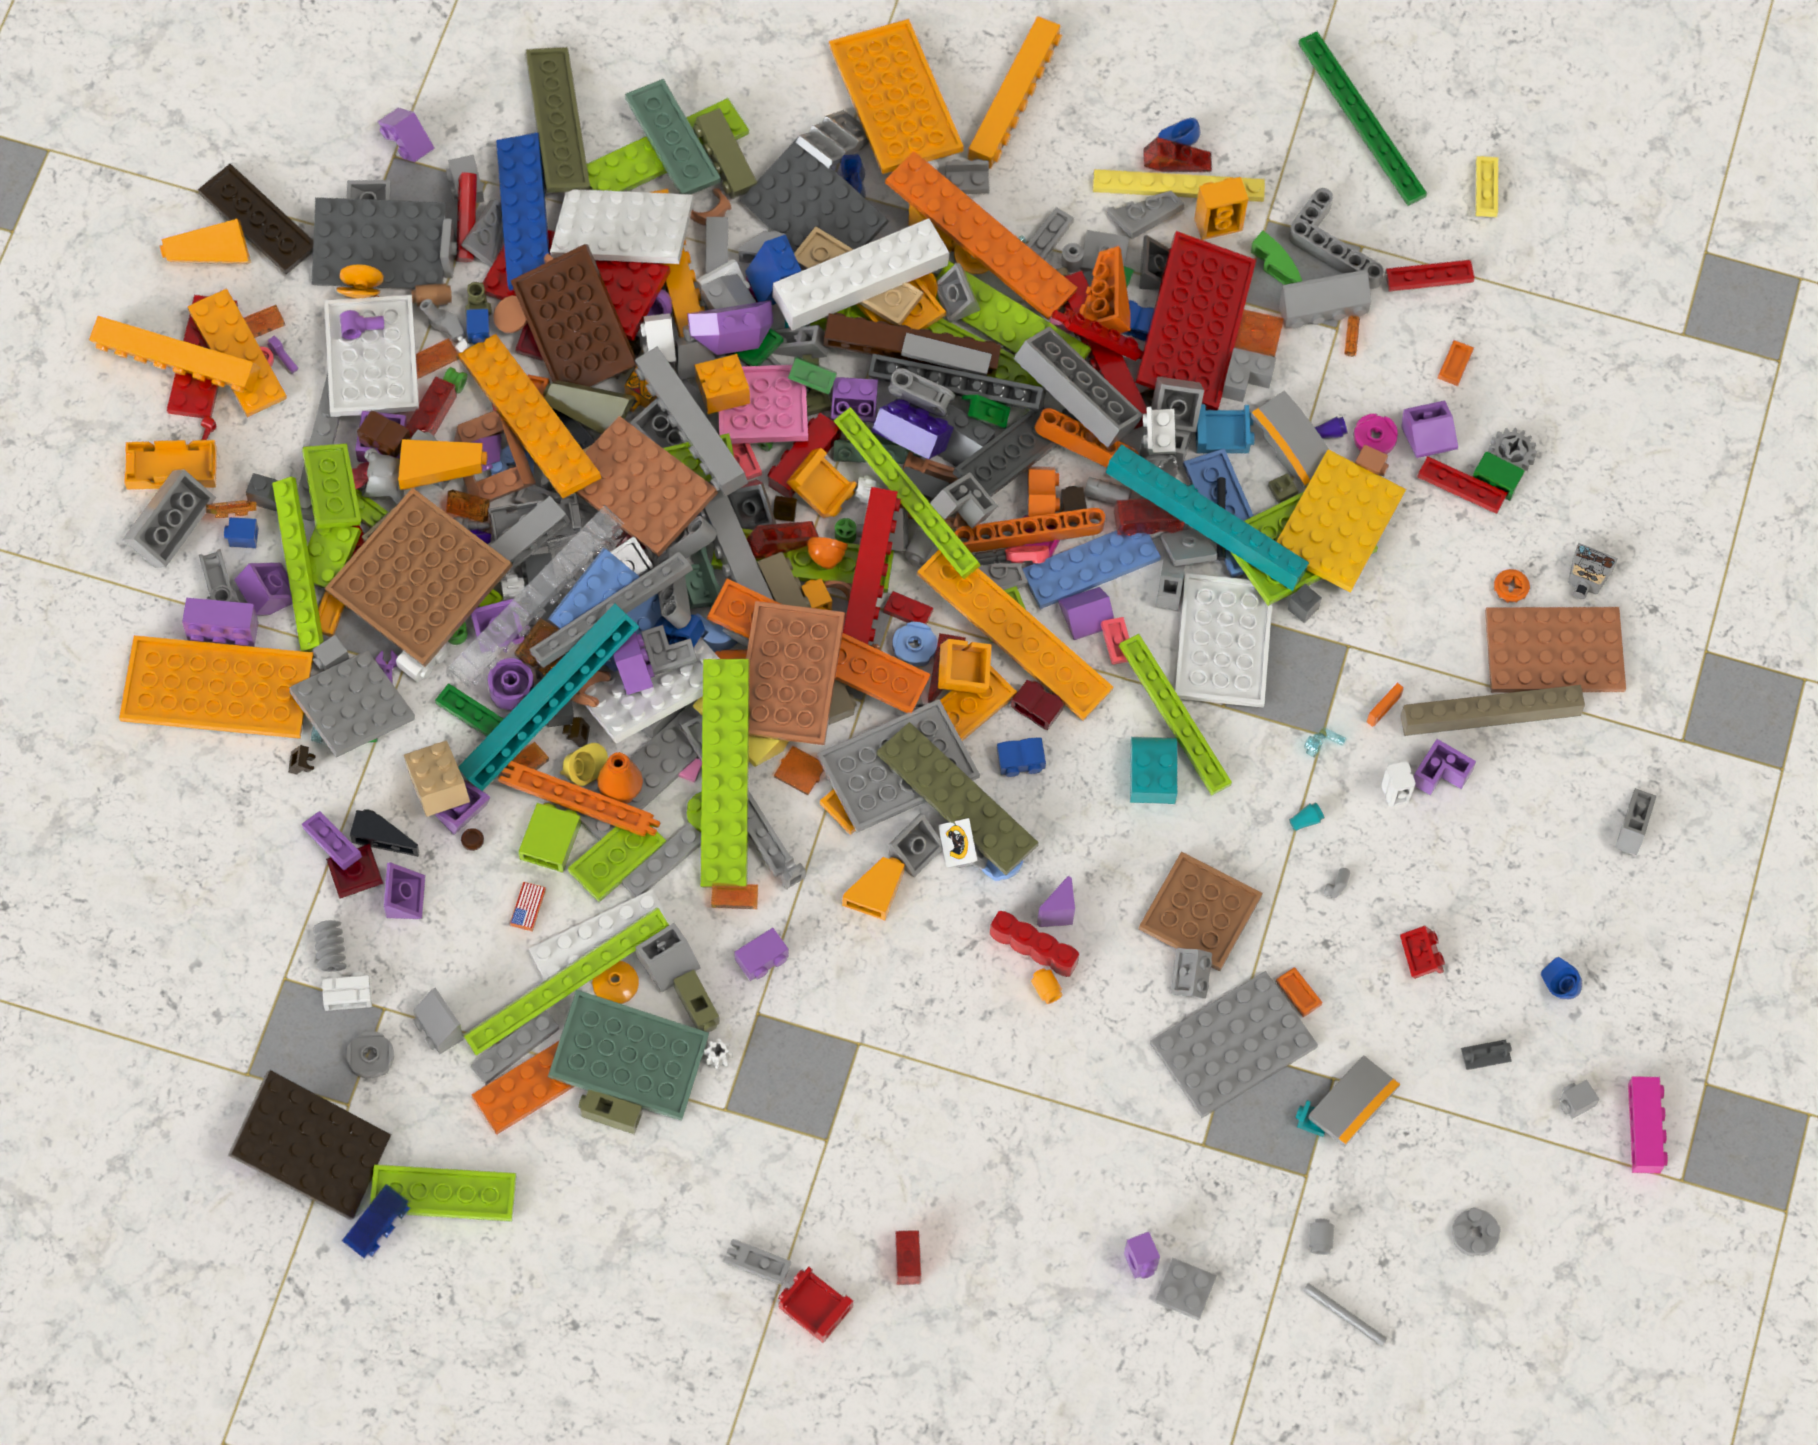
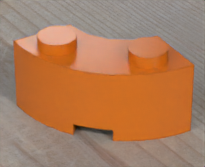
M1031 466L1028 468V516L1053 514L1055 511H1059L1060 498H1056L1055 486H1059V473H1055V467Z

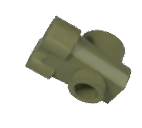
M480 282L468 284V305L465 306V313L466 310L488 309L490 316L492 309L491 304L487 302L484 284Z

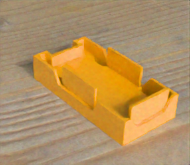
M185 440L154 441V445L150 442H126L124 482L127 490L160 489L173 470L185 469L205 488H216L217 446L215 440H193L188 445H186Z

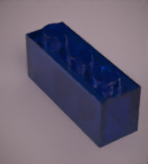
M386 1184L343 1238L342 1242L363 1258H367L369 1255L373 1257L381 1247L378 1244L383 1237L388 1238L396 1227L393 1224L398 1217L403 1219L411 1208L408 1205L411 1201L390 1184Z

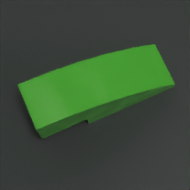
M1262 230L1252 242L1250 253L1264 261L1263 271L1284 285L1302 282L1300 273L1291 257L1274 238Z

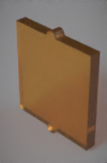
M792 746L786 757L781 759V765L774 774V778L809 795L814 785L820 782L819 777L824 769L817 758Z

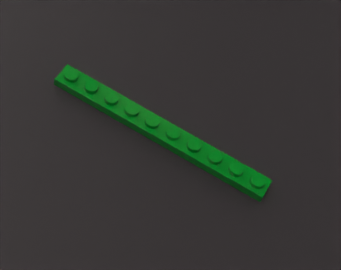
M1318 31L1299 39V46L1407 206L1426 198V190Z

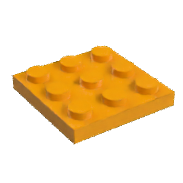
M919 278L907 282L922 291L923 297L901 325H907L911 329L917 330L926 329L946 316L944 308ZM859 303L856 304L869 321H885L889 325H893Z

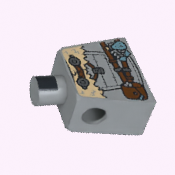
M1578 543L1568 580L1570 585L1575 586L1573 595L1578 599H1585L1588 592L1598 594L1614 570L1618 558Z

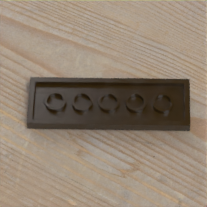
M231 163L198 189L199 194L228 221L238 219L244 236L285 274L289 273L313 253L314 240Z

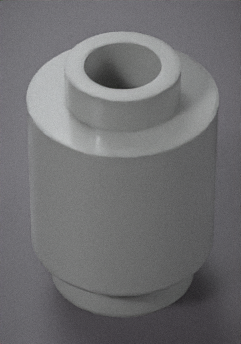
M1076 243L1067 244L1063 248L1061 265L1063 268H1067L1069 273L1077 272L1081 268L1084 256L1083 248Z
M1316 1219L1314 1223L1310 1224L1309 1247H1311L1313 1254H1330V1249L1333 1248L1334 1225L1328 1219Z

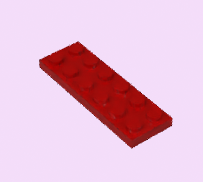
M194 295L192 304L208 296ZM189 315L183 341L209 349L193 318ZM187 372L185 376L175 373L167 406L168 414L202 419L208 415L212 418L219 386L212 384L210 379L205 378V381L192 378L193 374Z

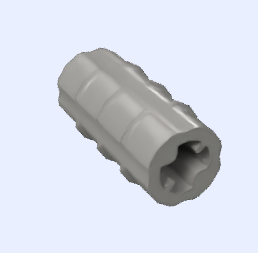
M1089 477L1084 494L1087 497L1127 508L1132 489Z

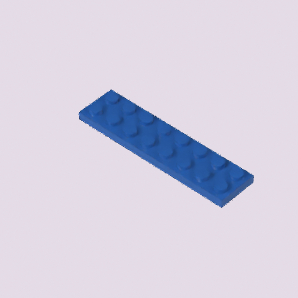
M538 132L496 140L507 285L509 290H514L510 280L545 264L544 256L547 253L550 254L543 167Z

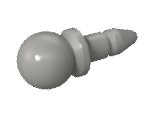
M460 516L453 518L468 530L490 527L488 522L471 521L469 517L465 519Z

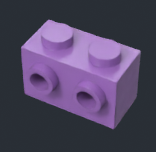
M771 928L735 951V961L750 981L755 978L760 979L764 977L770 968L781 966L789 957L788 947L774 928Z

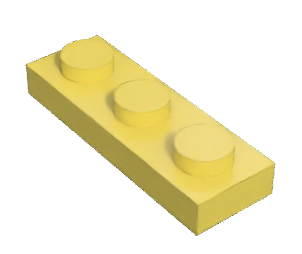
M1477 156L1475 216L1497 217L1498 157Z

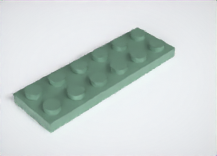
M664 78L625 94L628 105L679 194H694L720 183L721 178Z

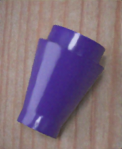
M1336 416L1315 427L1322 439L1338 438L1348 434L1343 417L1338 418Z

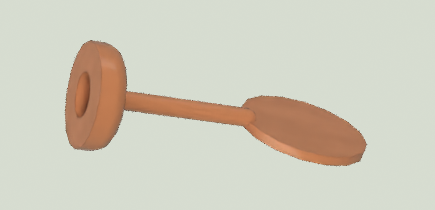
M549 253L544 256L545 263L554 259ZM517 296L504 298L494 310V323L504 333L517 332L527 323Z

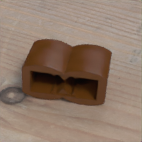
M372 410L357 430L359 441L363 445L376 447L382 455H389L395 458L401 451L402 439L409 440L410 438L407 428Z

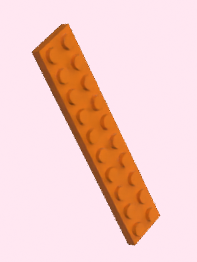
M915 151L886 178L885 184L927 219L929 218L934 225L1046 319L1050 320L1052 312L1059 310L1077 291V287Z
M727 578L707 619L749 639L755 601L781 603ZM842 633L835 680L905 713H912L931 674Z

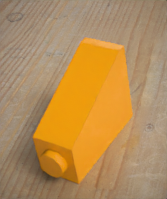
M882 857L844 893L842 906L885 921L903 877L905 864H902L900 860L893 857L889 859Z

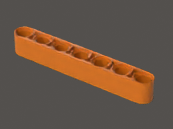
M1088 508L978 524L974 528L962 526L955 531V534L959 539L966 538L969 540L962 543L973 553L1097 535L1104 529L1105 513L1099 508ZM1097 519L1100 522L1095 524L1092 523L1090 520ZM1075 522L1078 526L1072 527L1068 523ZM1053 525L1056 529L1050 530L1047 526ZM1027 528H1031L1034 530V532L1027 533L1024 530ZM1007 531L1011 532L1012 535L1005 536L1002 533ZM989 535L991 538L983 539L980 536Z

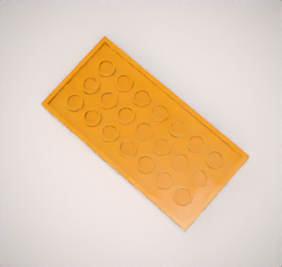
M909 19L829 41L830 50L882 174L893 172L913 151L927 162L964 152L962 141Z
M134 635L119 719L123 722L301 739L305 713L289 693V687L311 677L313 652Z

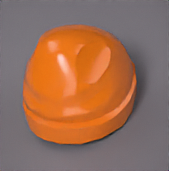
M811 537L807 542L808 553L811 559L825 569H833L841 562L848 547V544L825 537Z

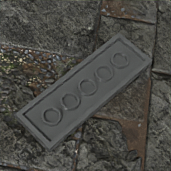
M1029 411L954 468L952 474L960 479L970 472L989 496L992 497L1059 444L1040 436L1035 431V424L1041 412Z

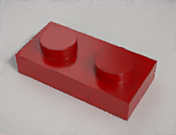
M892 591L883 613L907 623L921 622L927 625L933 613V607Z

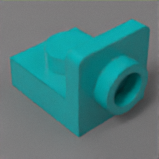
M1307 1100L1305 1106H1299L1295 1118L1299 1120L1297 1128L1324 1137L1325 1131L1308 1118L1315 1107L1310 1106L1311 1101Z

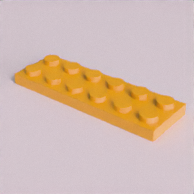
M227 288L187 306L209 349L254 362L261 367L253 392L244 390V393H239L232 390L247 417L287 399L282 386Z

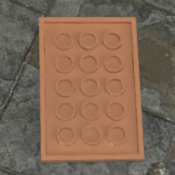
M621 416L585 452L600 472L601 479L575 492L629 535L634 536L637 541L658 557L718 494L714 486Z
M755 601L746 659L750 660L749 736L825 745L845 612Z
M1486 607L1485 618L1491 693H1512L1581 685L1582 692H1625L1626 680L1619 607Z

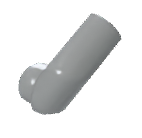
M1341 868L1335 886L1327 884L1324 894L1331 896V898L1338 897L1347 886L1350 870Z

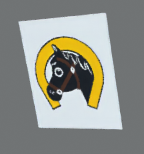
M969 818L955 821L956 825L951 822L938 825L946 868L977 861Z

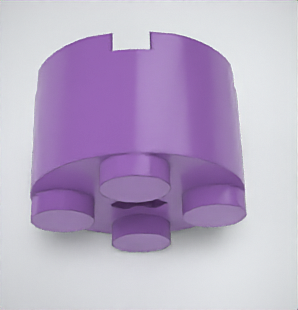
M515 658L503 659L490 670L488 686L490 697L495 705L500 709L513 710L534 688L533 673L529 666L522 663L521 660Z

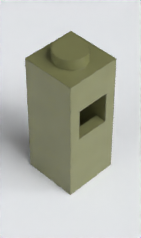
M695 970L673 979L674 989L695 1028L705 1032H711L716 1029L717 1025L720 1024L719 1015Z
M589 1089L586 1095H582L578 1108L581 1109V1117L631 1134H635L643 1114L642 1106Z

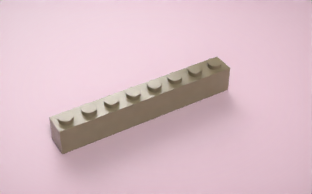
M783 552L757 562L774 601L783 605L811 608L807 596L803 597L800 591L802 589L798 577L794 578L791 572L793 570L792 563L789 558L784 557ZM835 680L829 725L853 716L857 706L854 696L848 694L845 688L847 685Z
M1581 685L1406 704L1403 706L1400 716L1404 736L1576 717L1581 716L1585 702Z

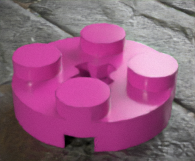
M1377 414L1363 416L1357 422L1353 433L1354 442L1360 451L1365 444L1385 454L1393 450L1398 436L1395 423L1389 417L1377 416ZM1373 431L1381 434L1379 439L1371 437Z

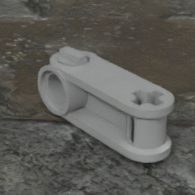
M903 368L897 369L892 373L891 383L888 387L890 394L939 416H945L949 402L955 398V394L951 390ZM902 381V382H905L906 384H905V385H899L897 382Z
M218 549L216 553L204 556L199 554L210 595L207 599L219 600L227 598L225 601L238 602L236 591L232 590L221 549Z

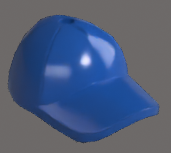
M1187 118L1161 130L1157 140L1158 146L1173 143L1178 148H1187L1195 144L1200 137L1198 121L1195 118Z
M1556 957L1541 971V976L1547 988L1554 996L1570 1000L1576 998L1581 993L1582 978L1579 972L1562 958Z

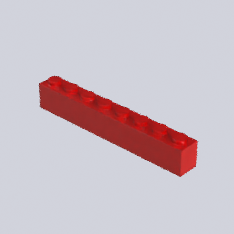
M1082 271L1065 276L1077 287V291L1064 304V313L1067 309L1080 313L1081 305L1085 304L1087 298L1086 290L1089 285ZM1074 333L1075 336H1079L1082 343L1091 348L1088 354L1089 364L1142 414H1147V407L1123 356ZM1143 416L1133 430L1143 427Z
M871 487L843 629L844 634L868 645L869 641L874 642L876 629L872 628L873 620H878L880 607H877L876 604L878 598L882 599L884 585H880L881 578L887 575L889 564L885 563L886 555H891L893 542L889 541L890 533L895 534L897 520H893L894 511L899 512L901 499L897 498V491Z

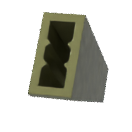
M559 380L551 384L549 383L543 393L544 399L550 407L601 434L619 416L626 419L636 398L628 394Z

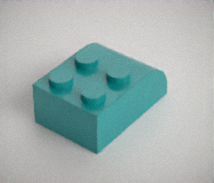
M1131 736L1130 803L1175 804L1177 798V738Z

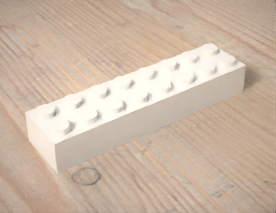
M928 218L774 282L773 298L793 331L829 314L836 313L898 287L905 282H910L948 266L949 251Z

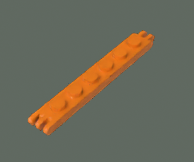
M513 761L507 765V767L513 770L504 768L501 772L509 778L499 776L498 781L502 784L640 836H645L646 833L655 836L657 830L649 826L659 828L661 824L658 820L653 819L654 815Z

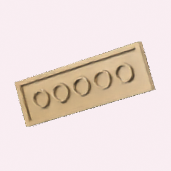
M815 227L794 255L800 268L806 270L853 249L818 227ZM905 282L859 304L891 324L899 326L921 300L923 292Z

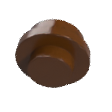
M470 828L463 832L461 843L465 849L475 851L482 847L484 836L480 830Z

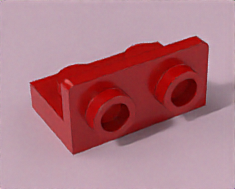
M1422 926L1400 934L1411 976L1414 979L1435 971L1439 974L1444 972L1442 965H1445L1442 953L1438 952L1436 944L1439 943V940L1434 930L1432 931L1427 926Z

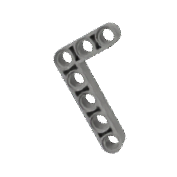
M1327 188L1317 189L1292 222L1289 234L1290 242L1342 274L1367 270L1370 289L1379 287L1384 273L1380 263L1318 227L1331 209L1333 194Z
M695 517L659 557L652 552L654 568L678 552L685 559L696 553L715 539L717 535L716 529L703 517ZM685 575L658 592L662 616L677 629L684 628L691 619Z

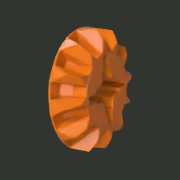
M1507 569L1500 572L1494 581V591L1497 592L1499 598H1503L1507 603L1510 601L1517 603L1519 600L1525 599L1530 589L1528 578L1525 574L1515 569ZM1512 580H1514L1515 588L1510 593L1509 587L1506 585H1510Z

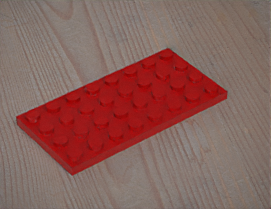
M548 230L549 252L555 235V231ZM504 245L483 281L486 295L500 300L509 296H516L515 291L509 290L507 285ZM595 260L628 340L633 341L641 327L640 324L644 322V316H647L667 280L671 272L670 267L660 263Z
M1178 231L1174 233L1137 372L1136 384L1155 390L1157 376L1199 382L1204 389L1202 404H1205V408L1210 410L1219 409L1256 259Z

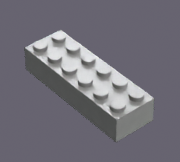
M1050 326L1027 339L1014 357L1023 369L1033 376L1068 412L1073 414L1084 427L1089 429L1107 447L1130 434L1143 416L1136 407Z

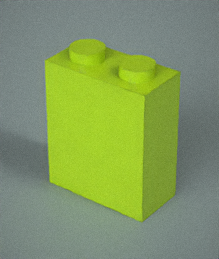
M537 803L519 848L520 860L563 873L581 826L580 816L572 810L567 809L563 811L556 809L554 805L549 803Z

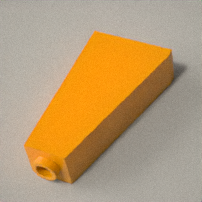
M238 219L161 239L163 245H160L162 257L167 258L169 262L251 263L241 223Z
M402 439L398 478L400 489L405 490L482 473L483 465H487V452L483 451V443Z

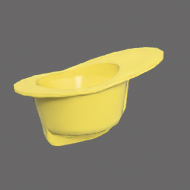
M589 743L564 758L563 770L560 771V774L565 775L569 781L574 782L578 786H585L598 779L599 772L608 759V754L602 745Z

